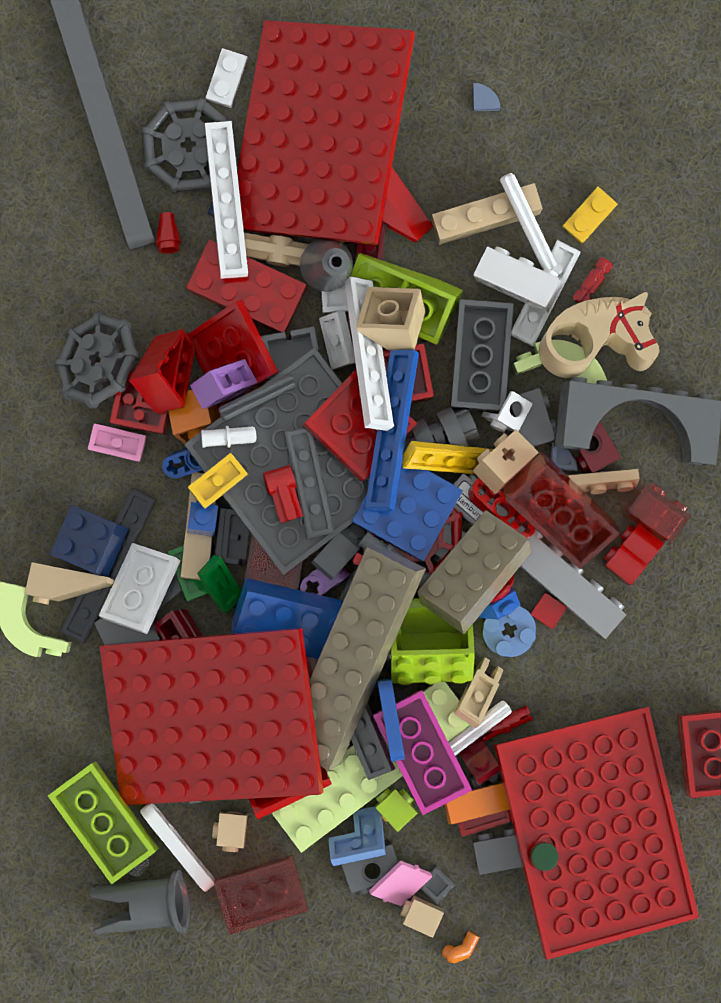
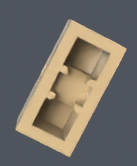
M517 430L509 436L504 433L494 443L496 448L492 452L487 448L476 459L479 464L473 472L494 494L503 488L539 453Z

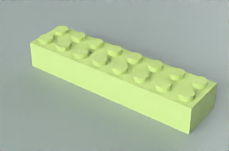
M446 682L431 684L423 690L448 742L470 726V724L454 714L459 700ZM381 733V736H382V738H383V740H384V743H385V745H386V748H387V750H388V752H389V747H388V745H387V743H386V741H385V739H384V737H383V735H382V733ZM351 744L347 748L341 764L331 770H327L332 785L323 788L324 792L322 794L309 795L272 814L302 853L403 775L396 761H394L395 769L393 771L368 780L354 745Z

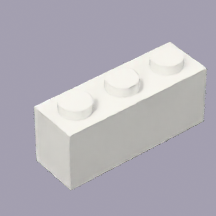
M487 246L473 275L475 280L548 313L562 285L560 278L557 277L558 274L548 268H544L543 271L533 267V262L523 257H520L519 260L509 256L510 253L503 248L496 246L495 249Z

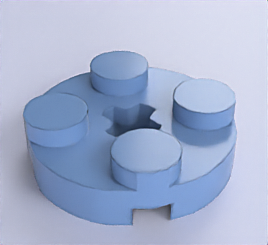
M521 606L499 620L485 619L483 622L482 635L486 645L491 651L501 656L515 657L525 653L536 638L535 621L532 615ZM505 623H508L510 626H516L514 631L515 637L503 636L501 631L505 629Z

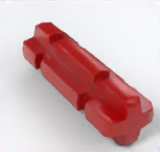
M601 257L595 264L596 269L590 271L580 286L582 289H578L574 294L573 300L577 304L590 300V294L593 295L605 279L604 274L610 272L613 265L607 259Z

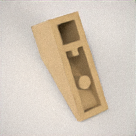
M31 563L25 594L33 596V602L49 605V600L59 602L111 587L115 580L104 576Z

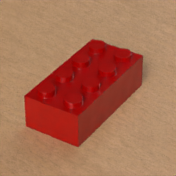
M209 240L187 285L188 292L224 309L236 301L243 300L254 323L273 332H285L286 334L307 291V285L246 257L248 277L221 279L217 243Z

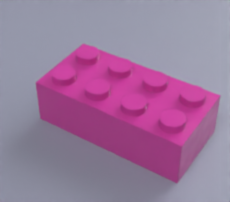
M422 689L395 702L405 760L396 761L422 815L472 791ZM381 709L373 713V717L388 745L383 711Z

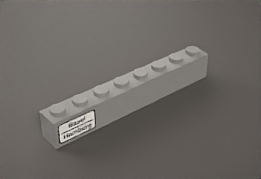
M463 473L454 483L456 487L463 490L454 508L459 512L462 511L463 518L473 526L483 514L468 496V490L477 478L472 474H469L467 477ZM482 489L478 491L481 496L485 493ZM492 498L488 504L490 505L495 499ZM496 505V512L500 516H507L508 512L501 505ZM512 517L508 522L511 524L515 518ZM521 525L517 530L522 533L525 528ZM535 529L534 534L529 538L531 554L522 563L520 568L602 639H606L626 616L622 611L624 606L614 597L608 599L601 593L604 590L602 586L593 579L588 582L581 576L584 571L572 561L569 564L561 558L563 553L553 544H550L549 547L541 541L543 536Z

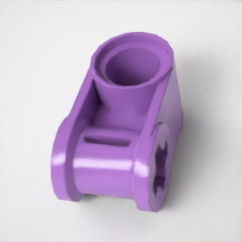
M343 567L330 580L318 568H315L316 570L301 582L300 591L305 592L307 582L311 584L317 582L319 585L316 589L317 595L322 596L346 579L350 573Z

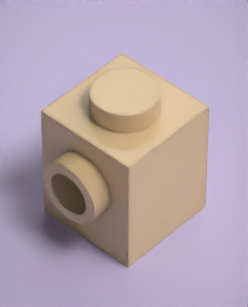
M221 810L219 822H214L212 838L217 839L216 846H223L222 850L227 852H238L239 848H244L248 813Z
M413 895L411 902L405 901L400 915L404 916L403 925L433 938L444 911L443 908Z

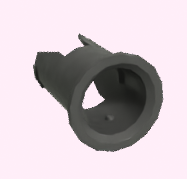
M181 870L173 871L170 878L103 885L93 884L91 887L90 898L116 903L129 902L128 912L102 921V926L94 928L97 935L174 927L178 933H184L188 928L190 915L189 894L185 876Z

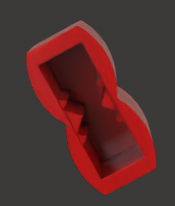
M639 523L634 527L629 525L620 536L623 541L618 548L612 546L604 556V559L607 561L603 566L628 586L635 582L664 545L662 541Z

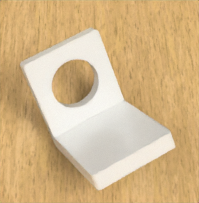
M510 391L499 414L483 411L481 417L491 422L490 426L504 433L505 430L519 431L532 403L517 393ZM518 401L521 404L522 410L518 416L513 417L510 414V405Z

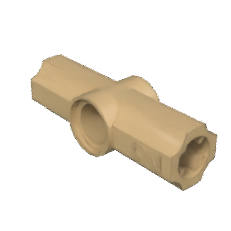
M244 233L246 257L264 260L266 263L275 266L289 267V265L299 267L301 255L309 245L294 242L293 239L284 236L271 235L270 237Z

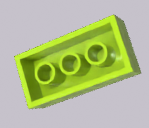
M96 761L48 795L111 884L159 849Z

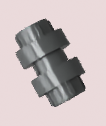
M449 407L435 413L437 421L427 425L424 418L416 421L417 424L406 435L404 452L411 441L468 447L469 443L476 441L480 437L468 409L464 408L454 413L452 408Z

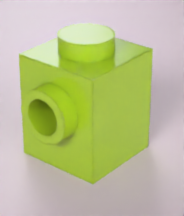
M394 787L390 791L386 788L376 797L378 803L375 805V808L397 832L418 814L417 810L411 805L414 801L413 798L404 789L399 791Z

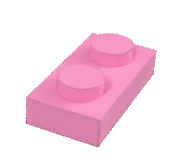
M94 423L88 450L141 462L147 436Z

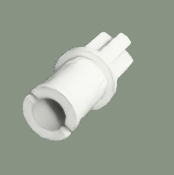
M226 426L225 429L201 430L202 447L227 445V448H230V445L254 443L256 442L255 427L229 428V426Z

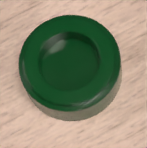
M545 842L534 845L529 855L531 864L542 871L553 869L559 858L556 848Z

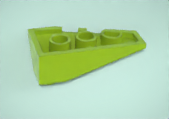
M362 253L358 254L351 277L372 281L373 287L420 289L425 314L418 337L436 345L441 340L453 318L464 291L439 279Z

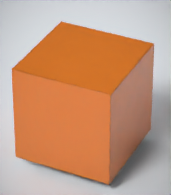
M193 390L187 391L185 407L168 411L173 435L184 444L220 418L218 404L202 409Z

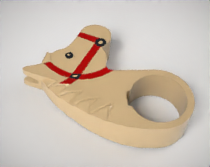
M644 292L633 299L604 297L587 300L564 310L556 317L540 341L538 351L544 367L559 377H577L586 371L601 347L607 345L615 352L625 355L628 364L634 370L644 371L648 369L659 354V346L648 326L649 317L652 313L644 305L648 293ZM571 334V337L581 341L580 344L584 349L585 359L570 361L561 357L555 351L551 337L556 335L569 336Z

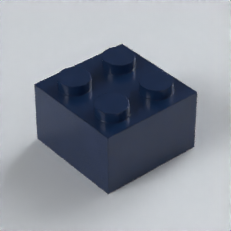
M71 505L50 555L94 574L108 577L128 532V528Z

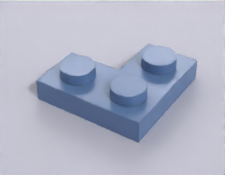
M375 806L360 809L353 813L354 833L329 838L330 860L333 866L386 855L382 814Z

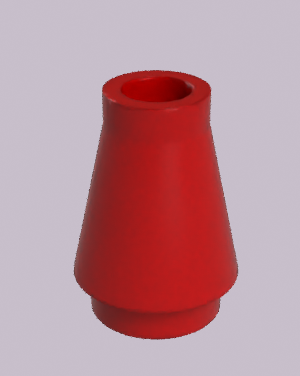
M170 212L159 214L155 245L158 247V251L163 254L177 253L180 251V245H182L175 222V214Z

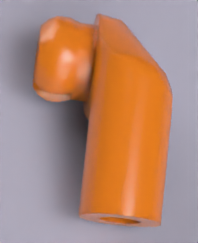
M468 931L461 945L456 947L446 945L442 950V956L449 963L454 964L468 959L480 936Z

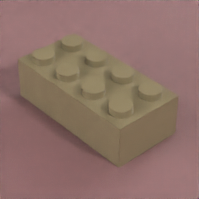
M485 510L417 591L421 604L465 634L531 554L529 539Z

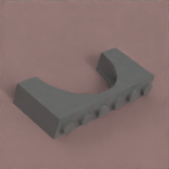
M571 377V381L561 383L555 447L576 450L589 449L592 434L601 418L620 403L637 401L656 408L671 422L680 442L681 463L701 466L716 465L721 423V401L713 400V395L697 394V398L688 397L689 392L672 391V394L663 393V388L647 387V391L638 390V385L622 384V387L612 386L613 382L597 380L596 384L587 383V378Z

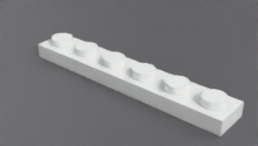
M232 121L205 123L221 279L248 277Z
M349 277L344 283L365 428L388 431L394 427L382 346L356 330L368 287H373V282Z

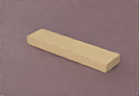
M192 473L191 484L205 473ZM190 492L180 578L201 581L197 573L210 560L212 537L187 534L191 502H197V499Z

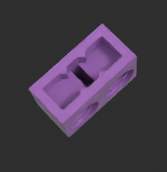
M244 359L211 370L190 386L202 409L240 396L258 382Z

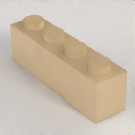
M535 183L520 187L533 215H539L543 208ZM506 192L432 214L431 221L438 244L441 245L519 221Z

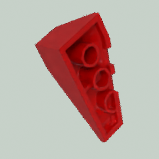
M392 167L382 221L387 223L389 229L416 243L432 229L433 225Z

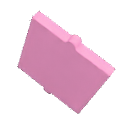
M400 861L369 892L371 895L383 899V902L389 901L402 906L406 900L432 878V874L420 869L418 865L413 866Z

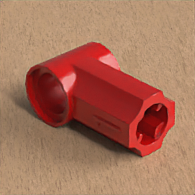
M290 465L263 472L264 482L269 496L273 498L280 523L303 517L295 491L296 482Z

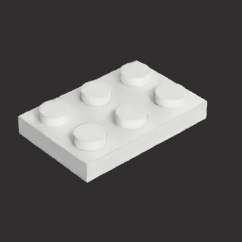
M132 543L99 616L110 622L147 634L180 560Z

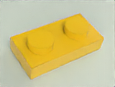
M597 187L566 221L562 228L582 245L618 203L601 188Z
M230 453L188 486V489L202 507L206 509L246 477L248 473Z

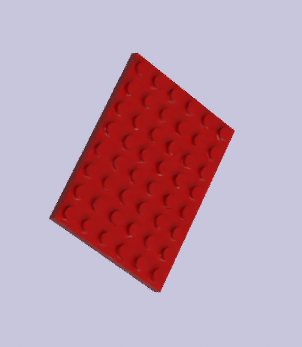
M264 20L237 171L243 231L378 245L415 33L412 30Z
M302 628L115 643L99 646L119 793L126 805L320 795L324 792Z
M642 707L494 745L544 959L556 958L699 918L649 707ZM541 842L553 845L559 856L556 866L548 871L539 870L530 862L529 855L532 847Z

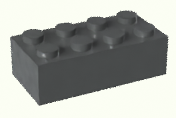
M459 300L450 407L452 409L462 410L465 408L469 411L500 412L506 401L514 303Z

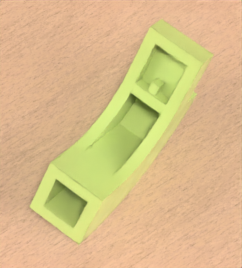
M551 340L555 351L561 357L570 361L585 359L584 349L579 345L564 340ZM540 342L535 343L533 346L535 355L532 356L531 352H527L516 357L517 362L512 365L515 375L543 365L538 351ZM595 358L586 371L577 376L587 378V383L596 384L597 380L607 381L602 367Z
M0 582V628L6 638L16 648L34 657H41L43 648H46L45 653L61 657L62 652L68 653L71 641L42 635L29 624L26 617V603L28 595L25 594L26 587Z

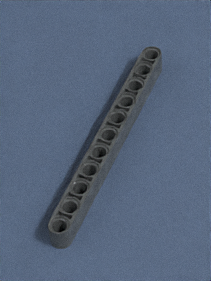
M51 0L129 249L132 250L156 242L80 0Z

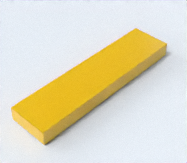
M411 441L403 454L401 466L407 469L475 474L473 470L479 464L476 459L487 448Z

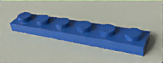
M390 350L386 377L394 427L388 431L377 429L365 507L369 510H395L419 353L415 350Z

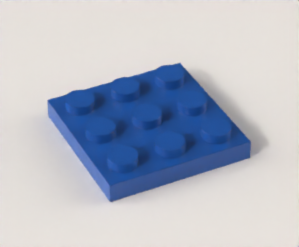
M401 466L395 510L367 509L365 507L366 495L352 523L423 562L463 490L428 470L407 469Z

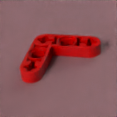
M480 478L470 486L468 490L469 499L482 512L488 511L517 532H519L517 529L522 525L525 529L520 534L528 539L534 534V522L503 492L499 490L494 494ZM481 488L485 490L482 496L478 493ZM494 498L495 500L489 505L488 502ZM496 505L504 506L508 512L507 516H500L496 512ZM514 517L515 519L510 524L508 521Z

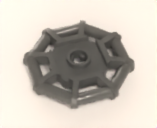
M201 97L198 100L174 102L167 100L147 126L141 129L140 133L143 134L145 157L143 166L146 171L152 172L171 188V192L177 193V191L205 188L211 190L210 173L207 175L204 170L208 164L205 123L201 121V117L204 113L214 122L232 120H228L206 102V98ZM197 110L194 118L178 119L175 112ZM170 115L173 123L167 127L163 134L156 132ZM154 138L162 141L163 155L155 158ZM186 139H191L193 143L196 142V147H192V152H187L186 148H181ZM167 162L177 170L175 178L164 170L160 164ZM200 172L202 178L181 180L183 173Z
M103 311L95 312L92 318L75 328L71 327L67 331L69 335L54 365L59 372L63 388L61 393L64 398L86 404L89 408H97L102 401L126 389L125 383L134 362L139 359V352L136 351L131 333L132 325L128 320H120L106 315ZM107 326L116 330L112 336L106 334ZM96 328L94 334H86L87 332ZM121 341H123L125 349L123 352L119 350V346H121ZM77 342H78V343H79V346H78L77 351H76V353H75V355H74V358H73V359H70V358H71V355H72V353H73V351H74V348H75V346H76V344H77ZM99 356L101 358V361L99 363H95L96 358ZM69 369H71V371L75 374L76 377L73 382L70 377ZM106 381L111 383L110 385L101 390V388L104 387L101 384L105 383ZM84 385L90 386L89 393L80 390Z

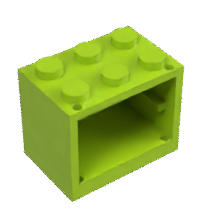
M419 598L412 599L390 650L392 683L409 685L420 682L437 684L439 682L465 683L473 681L475 656L473 624L463 634L423 606Z

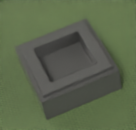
M435 866L430 871L432 878L420 889L438 904L456 884L441 869Z

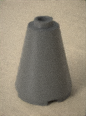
M318 239L306 247L301 255L299 267L303 279L312 288L318 291L331 292L345 285L344 282L351 277L353 260L351 253L341 242Z

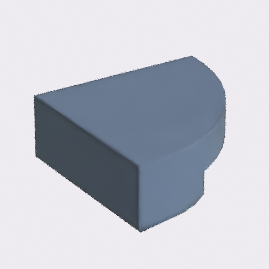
M473 83V111H500V102L493 90L483 84Z
M552 442L550 470L577 471L576 460L571 452L566 448L555 447V443Z

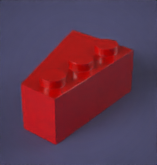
M183 329L155 336L129 379L156 414L185 407L196 345Z

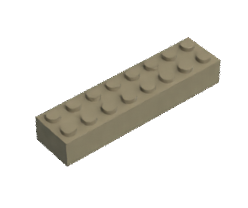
M378 544L366 548L309 680L320 766L327 770L337 767L342 762L426 568Z

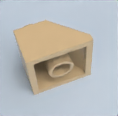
M368 287L356 330L387 350H415L425 314L420 289Z

